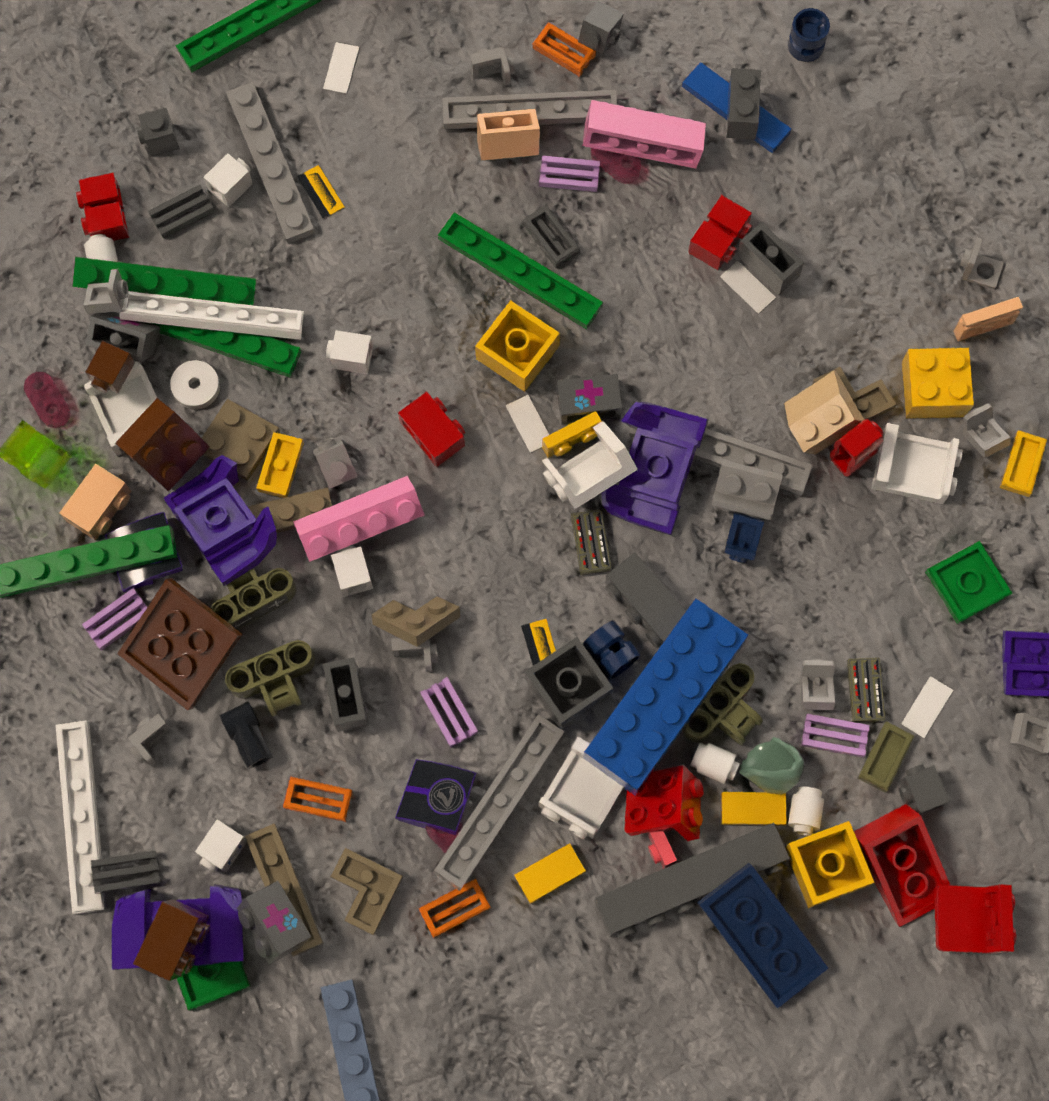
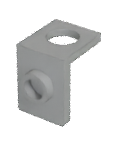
M976 238L971 250L965 248L960 262V265L964 266L961 279L995 289L1003 262L979 255L978 252L982 239ZM982 264L989 265L993 269V276L989 279L981 278L977 274V267Z

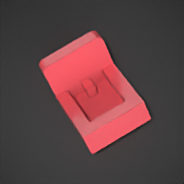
M674 828L648 833L652 845L648 846L650 855L655 864L661 863L663 869L677 862L665 833Z

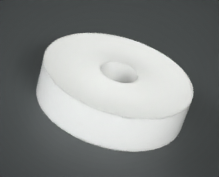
M193 360L181 364L174 371L170 387L176 401L180 405L188 409L197 410L208 407L216 400L220 391V381L212 366L203 361ZM193 382H200L198 388H190Z

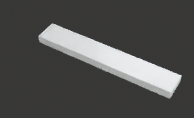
M128 291V297L124 299L123 308L120 311V320L301 340L304 311L130 291Z
M87 720L56 725L72 914L78 915L107 910L105 892L94 893L91 860L102 859L90 725ZM99 867L98 871L103 872V867ZM100 879V885H104V879Z

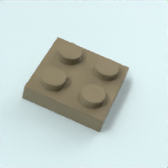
M227 399L202 436V439L210 446L203 456L212 461L221 455L237 463L238 476L248 481L267 452L273 432H280L279 427Z

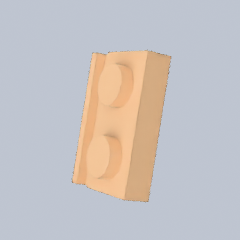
M1019 297L963 314L953 331L957 341L959 342L1013 324L1020 313L1019 310L1023 308Z

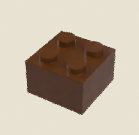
M158 398L115 442L120 449L168 492L210 447L179 415Z
M176 900L162 901L133 964L168 981L182 977L184 973L188 974L196 959V956L192 954L198 942L202 944L209 932L210 925L206 924L209 915Z

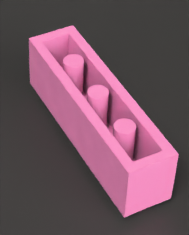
M591 100L585 120L582 146L696 169L704 151L706 123Z
M405 476L293 522L309 562L420 518L424 516V512L415 488L408 476Z

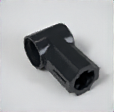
M249 701L220 715L231 740L234 739L248 769L258 767L273 758L259 729L261 725Z

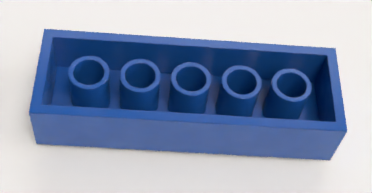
M695 598L586 748L583 759L636 796L745 644L748 634Z

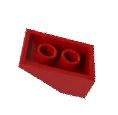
M904 804L854 831L874 883L899 927L935 909V888L940 885H950V882L922 816L907 804Z

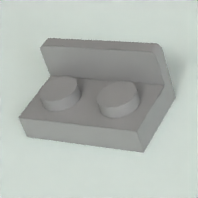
M723 460L712 505L726 512L736 511L748 514L750 517L771 520L783 475Z

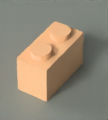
M535 109L477 114V142L481 161L539 155L540 127Z
M95 464L59 513L66 522L96 540L100 534L104 535L109 530L112 524L111 519L118 510H122L127 505L130 499L129 494L132 491L124 481Z

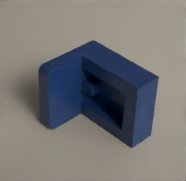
M734 513L724 553L729 554V558L737 562L747 563L748 559L754 561L764 520Z

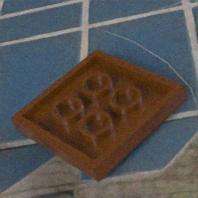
M168 578L165 579L117 654L186 710H191L195 707L243 634L175 580Z

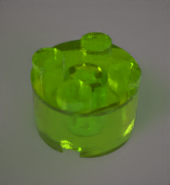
M24 420L19 422L0 447L1 459L20 470L21 474L44 489L52 484L72 458V455L44 434L35 430L33 426Z

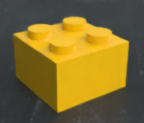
M510 300L476 344V360L525 392L560 346V333Z
M969 348L907 350L902 361L906 419L964 417L974 406Z
M850 821L790 842L785 847L808 909L863 889L874 883Z

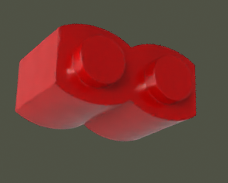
M864 419L834 443L835 449L830 452V459L844 476H850L878 454V447L883 444L884 433L881 427L874 421L870 422L868 419Z

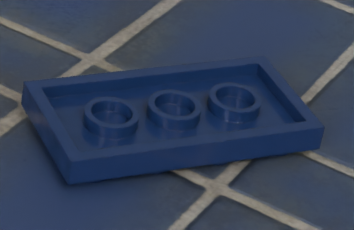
M750 863L746 864L697 902L777 1009L829 969Z

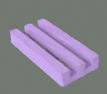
M542 156L539 187L597 192L600 161ZM546 175L564 176V178H587L592 179V182L547 178Z
M132 588L82 625L102 651L133 629L147 609V606L134 588ZM132 600H135L133 603H131L129 606H127V607L124 608L122 611H120L119 613H117L115 616H113L112 618H110L108 621H106L105 623H103L101 626H99V627L96 628L95 630L93 629L94 627H96L97 625H99L101 622H103L104 620H106L108 617H110L111 615H113L115 612H117L118 610H120L122 607H124L125 605H127L129 602H131ZM139 607L141 608V612H139L134 617L129 619L127 622L122 624L120 627H118L116 630H114L109 635L104 637L102 640L100 639V635H102L104 632L109 630L114 625L118 624L120 621H122L125 617H127L132 612L137 610Z
M448 677L438 684L435 683L431 688L420 692L450 748L478 733ZM446 688L466 723L468 731L464 732L441 692L442 689ZM435 694L458 734L457 737L452 738L430 698L431 695Z
M806 714L801 746L864 758L870 725ZM811 723L861 733L860 736L819 729L811 727ZM809 735L859 743V747L854 748L810 740Z

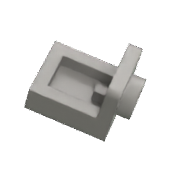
M504 47L491 50L481 49L474 54H470V68L473 79L501 72L505 86L511 85V74H515L514 64L511 56L506 57Z
M118 269L111 270L108 283L88 284L83 304L87 314L122 311L124 299L128 297V285L126 280H122Z
M989 403L972 409L964 416L963 436L983 458L1010 445L1011 437L993 419V407Z
M328 438L317 444L318 448L314 449L313 453L329 489L358 477L341 439L334 440V438Z
M391 638L394 657L424 654L426 672L433 671L432 663H438L437 644H431L430 639L416 647L400 638Z
M819 659L803 661L800 675L802 709L834 710V661Z
M1016 713L1010 744L1038 755H1049V722L1026 713Z
M159 714L154 717H146L138 724V730L128 737L134 745L129 749L141 764L147 761L152 767L157 764V761L147 748L171 730L170 726Z

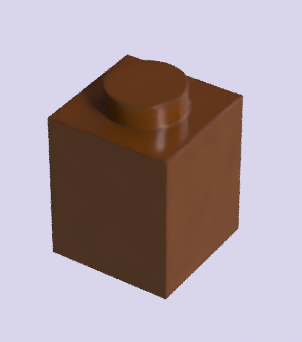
M102 341L85 373L91 381L90 385L103 393H107L110 390L118 394L135 362L130 353Z

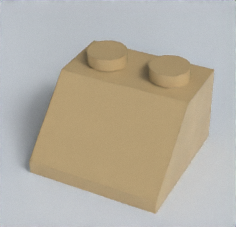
M835 370L784 403L789 428L804 453L814 455L819 453L864 420Z

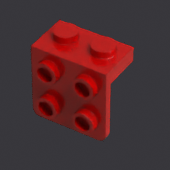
M684 765L652 772L636 796L627 790L625 832L630 836L674 828L687 841L699 839L700 826L703 822L700 811L701 797L704 794L702 782Z
M999 884L988 887L940 885L935 888L936 948L939 951L989 954L1014 952L1017 934L1013 927L1015 897L1012 894V885Z

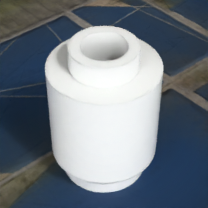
M93 235L84 244L86 258L118 262L114 241L106 237V235Z
M699 743L690 766L696 768L697 773L724 784L726 779L733 780L740 763L734 761L736 754L711 743H708V745Z
M797 787L796 794L792 795L788 826L794 828L793 832L795 834L809 836L813 834V831H820L824 806L821 790L811 787Z

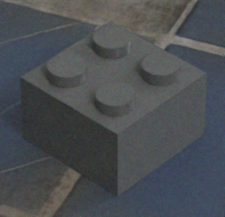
M578 637L525 671L526 682L560 729L565 728L611 697L613 693L612 685Z

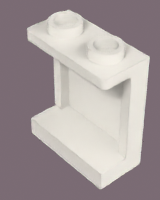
M138 361L135 362L118 394L110 390L107 393H103L90 385L91 381L84 384V388L107 434L109 444L117 457L125 452L115 442L157 398L143 366Z
M604 421L593 427L600 441L558 468H555L548 458L542 460L547 471L543 472L546 481L551 488H554L562 502L568 500L574 509L638 470L627 448Z
M887 423L883 430V444L879 447L871 489L944 504L949 495H954L957 486V478L953 477L954 467H959L963 450L958 449L959 439L953 438L951 442H944L898 432L899 425Z
M577 737L571 747V752L544 797L540 799L539 807L543 809L541 814L551 821L558 823L560 819L569 824L570 828L568 830L584 840L587 836L594 839L624 787L583 759L584 751L590 743Z

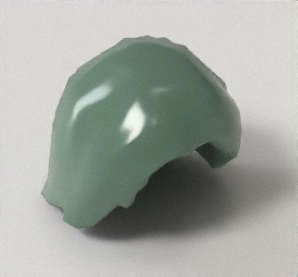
M773 737L769 742L756 745L747 754V758L740 765L741 770L739 772L763 791L769 794L782 795L794 788L800 781L804 769V761L801 753L793 745Z

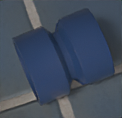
M808 8L801 10L794 17L788 40V50L798 61L811 62L822 55L830 29V22L825 13L818 9Z
M615 620L601 626L583 642V646L593 659L600 660L599 667L609 680L623 673L641 657L640 652L631 641L623 640L625 633Z

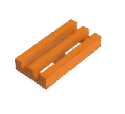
M549 22L532 43L534 50L579 77L583 74L584 68L589 66L590 60H593L596 56L595 50L579 43L578 39ZM548 33L554 36L555 38L559 39L560 41L564 42L565 44L569 45L570 47L574 48L575 50L579 51L580 53L584 54V58L570 50L569 47H567L566 45L558 43L557 41L548 37Z
M290 777L283 808L346 822L353 791L351 789ZM295 786H300L344 797L343 801L297 792L294 789ZM292 798L341 808L340 813L291 803Z
M475 878L464 884L460 891L455 889L418 909L432 937L435 938L491 907ZM474 888L476 894L432 917L429 916V911ZM480 900L481 905L435 928L434 923Z

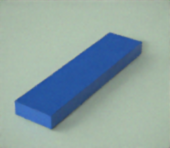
M700 62L682 82V87L727 120L729 82ZM759 105V124L756 139L753 140L773 154L789 136L791 128Z

